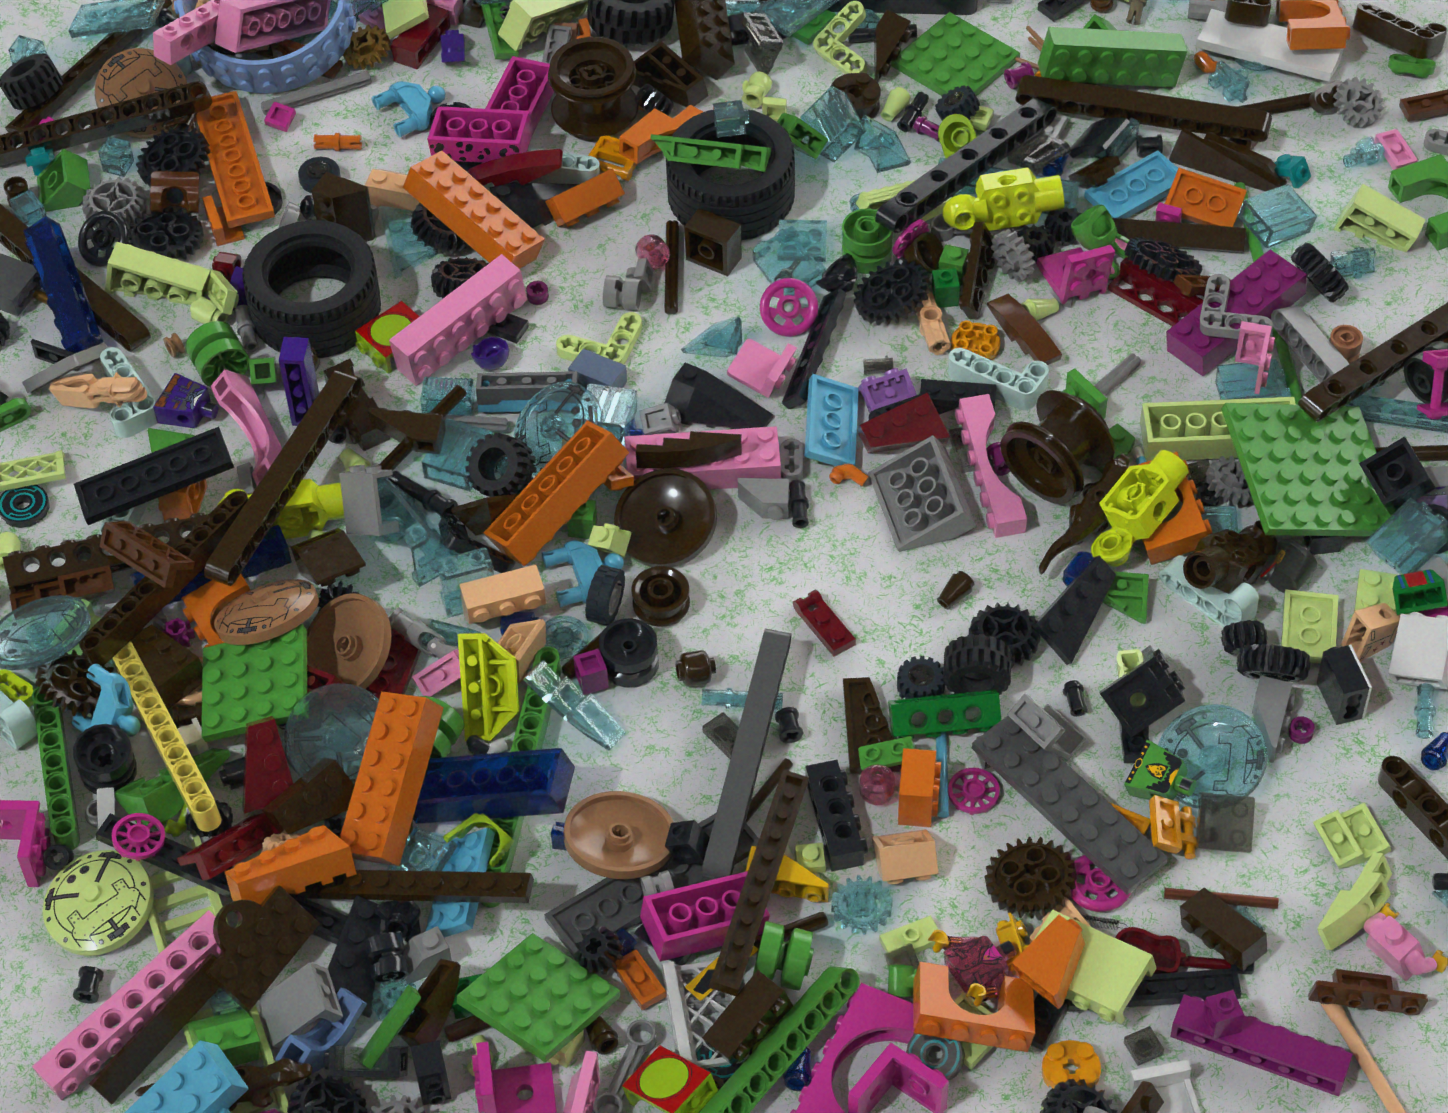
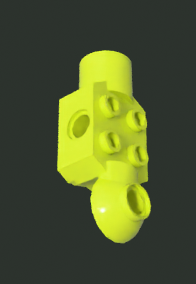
M1028 167L980 175L975 188L977 198L968 194L954 196L946 202L942 215L944 221L950 227L957 230H968L974 226V222H984L989 231L1035 224L1042 212L1064 209L1065 203L1061 178L1059 175L1037 179Z
M1160 450L1149 464L1129 466L1099 503L1112 528L1101 533L1094 540L1091 546L1093 558L1100 555L1108 565L1113 567L1121 566L1128 560L1132 544L1136 540L1147 539L1153 534L1179 502L1174 490L1189 473L1188 467L1178 456L1170 451Z
M311 479L302 480L264 539L271 542L308 536L309 531L312 529L322 531L327 521L345 518L341 484L334 483L318 486ZM232 489V490L227 491V492L225 493L224 497H223V498L220 500V502L218 503V505H219L229 494H231V493H233V492H235V491H243V492H245V491H244V490H241V489Z

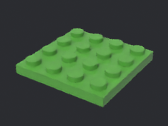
M949 12L902 50L897 60L891 59V66L941 96L947 94L949 90H954L958 86L960 88L963 85L970 86L977 96L1000 77L1005 69L1010 68L1016 63L1015 58H1020V52Z
M303 624L278 637L255 644L232 645L222 643L203 648L202 738L205 742L243 734L246 730V723L269 716L274 717L276 725L308 718V711L306 712L308 709L307 629Z
M532 933L457 995V1004L546 1063L620 998L621 990L597 974H590L587 968L579 966L580 964Z

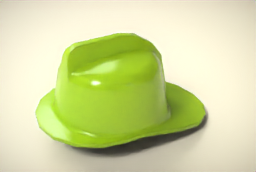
M961 114L947 116L939 126L938 137L945 158L947 159L976 138V132L971 122Z

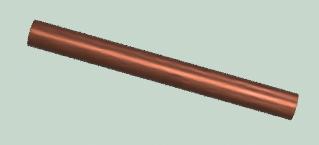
M1164 888V899L1187 901L1199 891ZM1211 892L1227 905L1278 909L1279 898Z

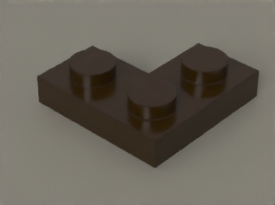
M1103 156L1068 176L1071 185H1082V187L1094 185L1099 187L1108 182L1107 179L1115 175L1113 168L1120 165L1118 156Z

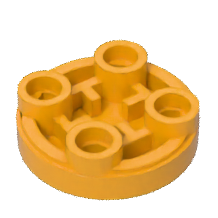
M967 320L962 321L959 324V328L952 334L951 351L955 348H964L989 360H993L1000 351L998 329L994 325L972 323Z

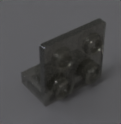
M742 12L739 20L750 36L745 52L756 70L768 75L784 42L766 14Z
M1200 792L1198 794L1196 849L1250 853L1252 851L1255 798Z

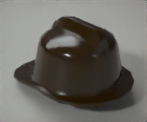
M925 232L915 238L905 249L904 257L908 260L909 264L915 261L917 265L921 264L927 273L932 274V270L939 269V260L944 248L934 234Z

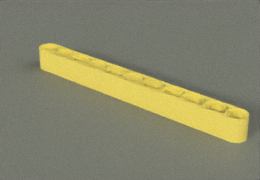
M130 640L111 660L118 674L126 679L132 701L197 827L201 831H212L218 828L222 821L214 797Z

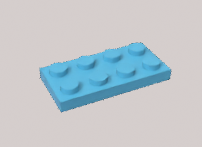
M1157 150L1108 178L1106 184L1099 187L1092 186L1085 190L1084 198L1093 206L1104 205L1112 218L1127 219L1168 196L1178 167Z
M816 374L811 375L808 385L805 457L833 466L843 464L855 466L859 388Z
M487 827L467 834L461 839L455 838L448 842L445 847L440 871L486 872L495 833ZM433 901L427 920L426 931L438 926L445 938L473 929L479 902Z

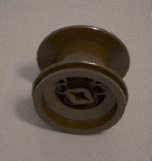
M584 37L566 43L555 52L550 61L548 80L551 88L556 93L551 104L552 117L562 130L578 137L600 138L601 136L617 134L634 121L639 109V105L634 100L636 94L631 89L636 79V66L628 49L617 41L608 38Z
M1049 390L1042 393L1037 399L1036 408L1040 423L1036 425L1020 421L1011 424L1001 439L1000 447L1007 467L1024 487L1043 500L1064 504L1072 498L1079 496L1083 491L1084 477L1080 466L1085 464L1093 467H1104L1108 461L1114 459L1115 447L1105 420L1094 407L1077 396L1062 391Z

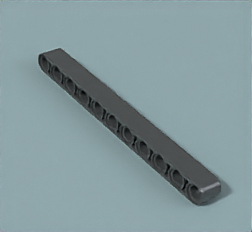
M766 628L764 630L705 854L702 876L717 879L730 876L733 873L790 649L792 633Z

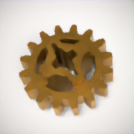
M367 25L365 29H362L360 26L358 27V32H352L350 45L345 50L343 57L349 66L353 65L354 69L361 66L362 70H365L367 65L373 68L375 62L382 63L381 57L388 56L386 51L391 50L389 45L391 41L383 28L379 29L377 25L372 29L370 25Z

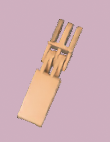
M118 372L115 373L114 377H104L101 379L95 378L93 374L54 379L49 387V390L63 406L97 408L100 402L105 401L106 403H116L121 408L123 402H140L147 398V391L137 377H121Z

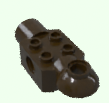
M1260 520L1256 521L1254 525L1245 527L1239 533L1225 529L1199 540L1194 553L1188 555L1183 564L1184 576L1188 583L1195 588L1204 589L1212 586L1229 594L1241 583L1251 585L1256 582L1268 556L1276 554L1278 540L1275 535H1265Z

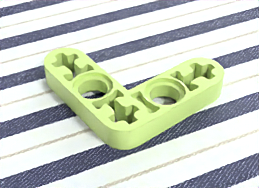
M851 1L846 4L813 41L816 53L844 74L867 73L868 70L864 59L842 44L866 18V11L861 2ZM838 25H844L845 29L842 32H834ZM838 53H846L844 59L840 61L835 60V56ZM851 62L855 67L860 66L858 70L852 69L849 63Z
M635 312L623 314L607 344L573 335H563L556 341L557 355L560 358L574 361L582 349L594 350L597 352L596 354L611 360L613 359V361L624 365L642 331L641 316ZM619 339H626L628 340V343L624 345H619L616 343V341Z

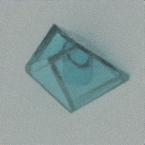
M867 115L862 117L854 150L869 157L877 173L908 166L911 160L896 132Z
M740 317L715 322L681 348L682 352L716 357L737 355L738 347L743 344L742 321Z

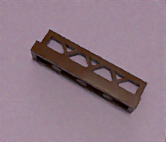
M132 522L104 523L99 547L162 587H173L177 570L194 568L195 561Z

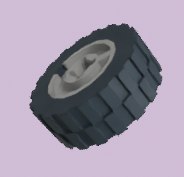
M605 565L598 567L591 581L586 599L585 617L587 621L608 626L615 620L625 588V572L623 570Z

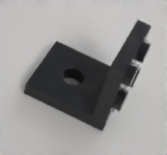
M1151 645L1142 650L1144 662L1099 691L1130 737H1133L1185 702L1182 692L1185 687L1182 680L1175 671L1171 673L1168 671L1167 668L1170 666L1167 663V659L1160 649L1154 651ZM1140 692L1145 695L1146 700L1143 705L1134 706L1130 703V697L1134 693Z

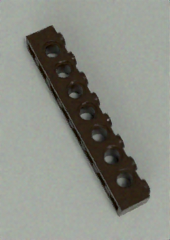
M195 513L187 519L171 518L164 521L163 524L153 525L148 523L139 527L156 538L161 536L169 538L166 544L174 548L184 539L181 535L186 531H192L208 514ZM100 534L88 536L86 540L77 542L75 540H66L61 542L60 545L53 547L49 545L38 546L34 551L29 552L13 551L8 556L2 557L11 594L34 589L33 585L56 581L58 576L102 566L110 565L112 573L133 568L113 555L104 554L105 550L99 547L102 536ZM82 553H89L92 555L91 558L87 561H81L78 559L79 555ZM57 558L65 560L62 566L52 565V562ZM30 564L39 565V568L34 572L26 571V567Z

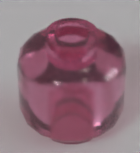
M645 235L636 244V256L638 259L647 258L653 270L660 269L669 260V248L663 239L657 235Z
M876 764L870 765L862 771L859 779V790L863 800L872 805H883L893 798L895 776L891 769L884 765Z

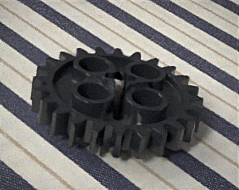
M179 125L177 130H174L173 127H170L167 133L161 130V136L159 137L153 135V142L146 141L148 147L140 149L143 154L137 156L140 162L136 163L138 174L149 187H151V173L154 171L197 172L201 175L199 169L206 168L207 166L204 162L210 160L207 155L211 153L208 148L210 145L203 133L199 132L197 128L191 129L188 125L183 129Z
M171 207L168 212H165L163 209L162 213H151V215L143 213V219L135 218V224H129L127 244L175 259L181 257L186 260V254L194 255V249H200L199 244L203 243L204 233L201 221L197 220L196 215L191 216V213L186 212L183 214L182 209L174 212Z
M1144 237L1130 238L1124 251L1125 256H1128L1127 259L1133 261V265H1139V269L1147 270L1148 274L1153 273L1157 278L1167 281H1174L1177 274L1200 275L1203 270L1202 265L1199 264L1200 261L1195 260L1192 255H1187V251H1181L1179 247H1172L1170 243L1159 239L1155 241L1150 237L1149 239Z
M897 259L893 265L886 262L884 268L878 265L876 272L869 271L870 277H863L862 281L864 284L857 285L859 291L854 292L856 298L853 301L859 315L862 316L863 320H868L870 324L876 321L879 326L885 321L886 325H889L891 320L899 323L900 317L903 316V318L908 319V313L916 314L915 308L923 307L921 301L929 299L927 293L931 292L929 286L932 283L927 271L923 269L921 264L917 265L915 261L909 264L907 259L900 264Z

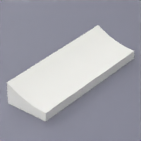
M1215 9L1210 10L1196 43V48L1329 82L1340 63L1343 48L1290 50L1286 41V27L1267 23L1265 26L1232 23L1224 18L1225 12Z

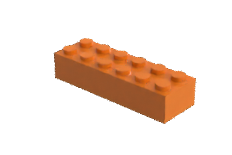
M440 151L410 167L403 188L489 263L502 254L516 267L521 269L537 259L545 239L446 153Z
M587 420L484 531V535L503 554L526 566L527 563L535 559L539 550L553 539L561 526L569 522L573 513L588 501L589 496L606 481L607 476L623 463L629 451L612 432Z
M381 691L340 835V839L350 846L353 859L400 866L444 708L426 697Z

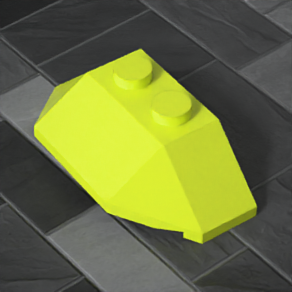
M485 633L458 634L465 741L471 735H477L485 741H491L519 712L516 658Z

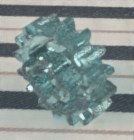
M857 875L855 882L847 878L846 886L842 884L837 885V892L832 894L831 912H834L835 922L841 921L842 929L850 926L853 934H855L857 929H861L863 935H866L868 928L877 932L878 923L882 926L886 925L887 917H891L893 900L889 897V889H882V881L874 884L872 883L871 876L866 881H862L861 876ZM877 899H878L879 902H880V905H881L880 908L877 907V906H878V903L876 902ZM844 902H846V907L848 908L847 911L845 910V908H844V906H843V903H844Z

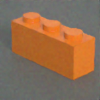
M612 168L545 202L557 226L565 224L568 228L580 222L579 216L586 214L588 218L600 212L598 207L604 204L609 208L619 203L618 197L624 195L625 192Z

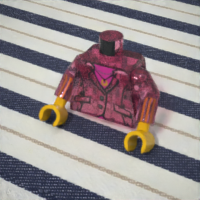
M934 930L928 941L936 942L932 947L934 952L938 953L942 948L945 950L943 952L945 966H948V970L966 993V997L973 998V1004L977 1007L981 1005L982 1001L998 999L1004 977L1009 976L1006 961L1017 955L1012 943L1007 940L995 947L987 936L955 937L947 936L942 930Z

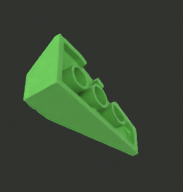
M212 748L192 758L206 782L231 754L229 750ZM167 767L159 770L160 776L145 781L142 777L114 792V798L128 814L145 813L152 815L163 826L166 824V820L175 816L184 805V800ZM141 820V824L145 826L150 823L149 821Z

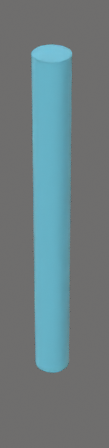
M944 731L941 732V736L936 737V762H941L938 816L940 818L949 816L947 732Z

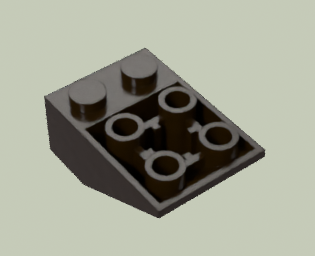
M335 528L290 546L300 575L316 585L321 584V587L335 583V578L344 574L345 577L358 574L360 572L359 568L366 566L357 549L344 530L340 528Z

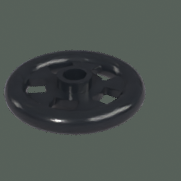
M99 211L91 215L84 222L78 236V248L86 262L93 266H107L114 249L111 246L115 238H118L120 243H128L129 233L124 219L112 211ZM100 222L101 227L94 230L93 226ZM111 222L117 226L114 231L108 228ZM90 239L94 245L92 248H88L87 241ZM99 250H106L104 257H98Z

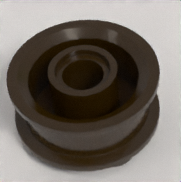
M848 73L839 76L830 86L831 98L829 109L832 115L848 124H862L872 120L880 109V86L867 73Z
M668 566L651 567L638 574L632 583L633 610L641 621L653 626H668L678 623L687 614L690 607L689 583L687 578L677 569Z

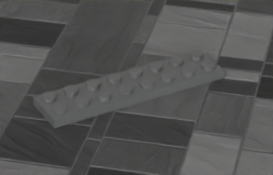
M1009 716L972 742L971 748L1090 861L1100 868L1107 877L1109 876L1127 895L1167 864L1168 857L1157 847H1153V843L1056 753L1044 750Z
M716 813L698 823L709 837ZM746 822L735 865L749 857L751 846L757 847L759 838ZM671 855L664 866L649 874V876L655 877L660 872L668 870L674 889L712 879L702 876L704 862L681 865L673 855ZM641 877L633 879L605 878L544 914L545 921L575 960L577 959L574 954L579 950L576 948L575 943L582 942L581 933L590 934L591 927H595L598 930L601 926L607 927L610 931H614L619 935L642 921L640 913L644 895L640 882Z

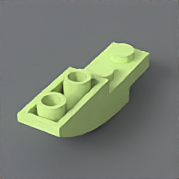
M1384 853L1372 854L1357 881L1353 884L1351 891L1340 890L1323 920L1319 923L1317 930L1326 950H1333L1361 930L1366 920L1378 913L1391 895L1387 882L1392 872Z

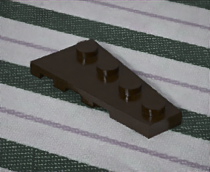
M974 222L973 232L970 233L971 246L970 252L966 256L967 270L966 274L963 275V294L959 298L960 309L964 311L968 319H978L985 297L983 286H988L990 280L988 269H993L995 260L992 258L994 251L991 249V246L994 245L991 240L994 237L984 222Z

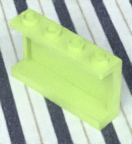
M1052 910V911L1050 912L1049 916L1047 917L1046 921H1045L1044 924L1042 925L1041 929H1040L1039 932L1037 933L1036 937H1037L1059 914H1060L1062 917H1064L1066 920H1069V919H1072V918H1070V917H1068V916H1066V915H1063V914H1061V913H1059V912H1057V911H1055V910ZM1074 920L1082 928L1081 934L1085 945L1066 999L1072 1001L1081 1010L1087 1011L1090 1009L1096 1012L1100 1018L1112 1023L1115 1021L1122 1024L1125 1020L1123 1011L1144 976L1152 977L1156 970L1153 955Z

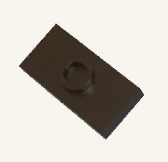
M469 0L458 17L459 24L476 28L482 26L485 17L480 0Z

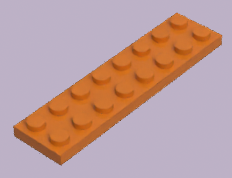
M237 91L211 96V106L204 111L198 112L196 120L200 132L203 133L210 145L208 148L211 153L207 155L210 158L209 164L228 228L274 218V209Z

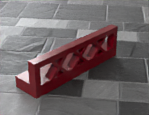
M1128 257L1121 261L1119 275L1108 285V291L1170 326H1174L1179 322V317H1185L1203 303V299L1196 295L1188 297L1180 292L1181 289L1173 284V282L1157 278L1155 274H1148L1147 270L1139 269L1140 266L1133 265V261L1128 260ZM1124 281L1131 285L1132 289H1122L1118 285ZM1147 294L1152 300L1143 301L1138 298V295ZM1158 306H1168L1172 311L1163 312L1158 309Z
M264 813L252 815L178 857L177 860L180 866L196 863L202 880H208L262 849V843L265 838L271 837L273 834H281L282 832L276 830Z

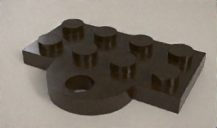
M276 886L261 905L251 900L230 902L222 907L215 917L213 934L222 952L206 970L205 974L245 1011H250L320 923L281 886ZM230 911L238 916V923L235 927L229 926L226 922V916Z

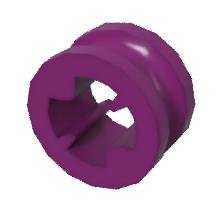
M533 281L527 285V300L531 304L541 305L548 300V287L544 282Z
M1304 716L1294 718L1290 723L1288 732L1290 739L1298 744L1310 742L1315 729L1314 723ZM1298 727H1301V729H1302L1303 731H1306V733H1302V731H1301V730H1297V728H1298Z

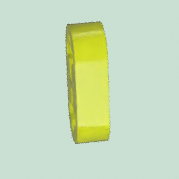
M1 669L0 682L3 683L0 684V690L13 703L20 699L27 707L32 706V694L34 692L32 685L11 671Z

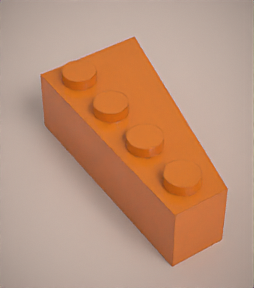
M325 825L314 827L297 838L289 839L284 844L274 849L263 851L259 856L246 862L238 863L234 868L225 871L232 900H251L259 905L276 886H281L287 893H295L296 895L305 892V886L320 881L322 885L334 882L333 877L344 873L347 877L357 874L350 846Z

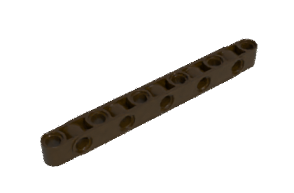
M1448 302L1310 389L1299 400L1298 406L1315 422H1319L1403 369L1404 363L1410 357L1421 352L1431 343L1447 339Z
M1398 756L1386 757L1381 764L1378 784L1393 799L1397 807L1448 859V804L1402 758Z

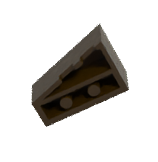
M663 41L634 61L636 79L633 85L642 88L645 84H650L671 101L685 107L689 105L696 106L708 97L705 79Z
M345 360L323 370L325 382L327 383L336 370L354 375L352 360ZM362 380L360 393L341 420L340 425L344 428L347 427L352 442L354 444L358 443L364 452L390 440V436L371 425L368 408L377 409L379 407L373 397L369 398L362 387L365 386V383Z
M152 624L131 639L167 710L202 684L203 667L199 657Z
M324 757L263 808L262 811L278 832L290 834L347 811L355 785L335 759Z
M757 970L737 994V997L732 1000L704 1034L702 1039L707 1046L734 1066L738 1061L741 1062L746 1058L750 1049L793 1007V1004L781 987Z

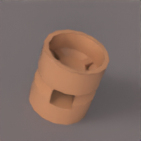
M1351 325L1335 327L1330 334L1329 341L1351 364L1359 359L1363 335L1359 329Z

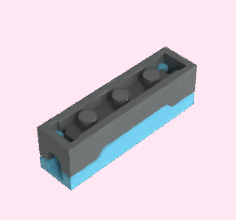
M577 371L477 373L476 396L478 412L539 411V409H541L540 411H556L571 392L567 387L569 385L578 386ZM574 393L573 395L579 399V395ZM572 395L560 411H571L573 407L579 406V401Z

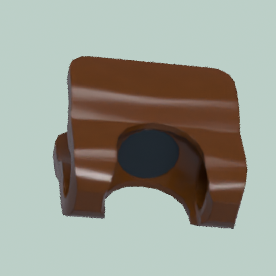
M154 171L151 173L150 213H162L163 209L167 207L179 206L186 209L187 213L199 214V174L197 172Z

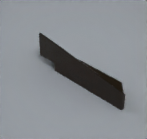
M1183 128L1169 157L1172 163L1236 183L1242 182L1246 186L1278 195L1287 184L1286 179L1278 177L1274 171L1276 165L1272 159L1211 132H1208L1204 139Z

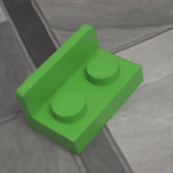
M1075 368L1067 372L1066 389L1062 392L1085 400L1105 419L1107 398Z

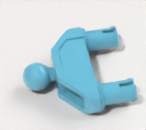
M400 81L392 84L389 90L372 96L371 99L377 110L395 102L409 116V118L393 124L394 130L400 138L415 130L423 131L428 129L430 115L433 112L432 103H441L445 99L446 93L438 85L432 86L428 93H426L419 84Z
M576 540L566 542L562 548L542 552L545 568L568 562V564L572 565L578 581L577 587L556 591L560 608L581 601L583 604L586 603L588 590L598 567L605 565L622 569L624 565V560L619 554L610 553L601 561L597 549Z
M99 664L91 665L88 671L92 674L87 673V678L101 686L98 702L92 719L88 716L84 718L81 713H77L72 718L75 720L71 722L72 726L83 732L94 725L110 724L119 727L129 737L138 734L141 723L137 717L131 716L134 706L126 679L118 673H109Z

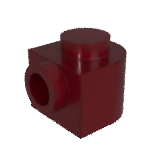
M219 252L213 258L212 269L220 271L230 282L235 267H241V256L239 254Z

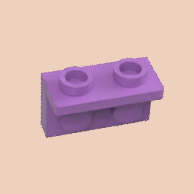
M898 368L886 371L884 373L885 376L879 378L869 376L861 381L862 383L858 387V394L863 395L869 413L875 409L917 395L907 368L900 371Z

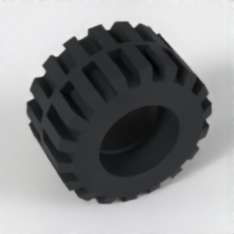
M40 53L25 57L10 66L0 78V88L12 107L22 110L37 106L53 96L61 87L63 78L49 55Z
M501 433L485 435V440L478 439L476 441L478 445L476 447L472 446L469 450L472 454L466 458L469 466H465L467 473H470L467 479L470 483H473L472 487L483 495L494 497L520 494L529 482L533 480L532 474L536 473L537 467L533 466L536 459L535 456L531 455L533 452L531 448L527 447L523 441ZM506 454L508 458L507 470L501 478L496 480L494 475L495 464L501 456Z
M970 634L965 637H958L957 640H952L946 646L944 652V685L954 694L995 689L1001 695L1002 692L1008 689L1011 683L1012 655L1009 646L1005 645V642L1002 640H996V637H988L983 634Z

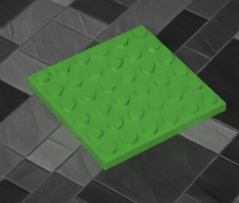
M1225 403L1221 410L1265 535L1402 537L1406 528L1399 510L1391 515L1389 514L1359 465L1360 462L1377 453L1359 406H1343L1321 421L1315 422L1298 405Z

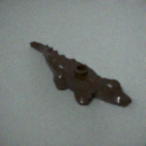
M1122 453L1113 460L1108 461L1103 469L1102 478L1098 482L1088 483L1084 486L1082 492L1083 500L1080 504L1070 507L1069 521L1072 522V525L1048 549L1039 565V573L1041 575L1058 554L1082 542L1091 533L1099 535L1106 531L1109 525L1099 503L1128 469L1130 460L1127 455Z
M282 1058L266 1067H234L249 1089L228 1109L231 1112L237 1107L238 1103L251 1102L253 1106L260 1108L268 1107L273 1102V1098L270 1096L271 1089L278 1086H289L309 1077L312 1074V1065ZM155 1083L140 1087L136 1090L135 1094L142 1096Z

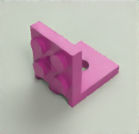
M1111 245L1085 252L1079 247L1040 257L1037 259L1036 265L1059 297L1061 303L1066 304L1070 297L1077 296L1081 300L1088 298L1089 292L1099 290L1101 294L1106 293L1115 250Z
M0 800V839L20 840L17 859L27 886L39 887L41 877H44L46 874L43 855L45 850L51 846L50 830L45 828L46 818L44 813L39 812L40 802Z
M488 1042L476 1043L477 1054L472 1055V1064L475 1073L474 1085L479 1113H557L551 1062L493 1070ZM522 1090H530L533 1093L532 1097L527 1100H521L517 1095Z
M890 1042L848 1093V1113H870L892 1085L933 1113H944L947 1109L949 1080L939 1070H932L924 1065L915 1054H908Z

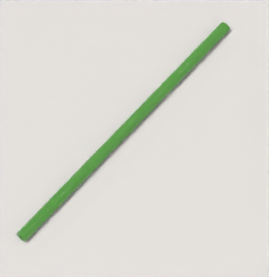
M1242 182L1234 185L1246 190L1245 184ZM1246 192L1240 209L1243 226L1246 228V237L1253 262H1255L1264 253ZM1273 327V337H1275L1274 341L1289 397H1295V403L1298 405L1299 400L1302 398V392L1290 348Z

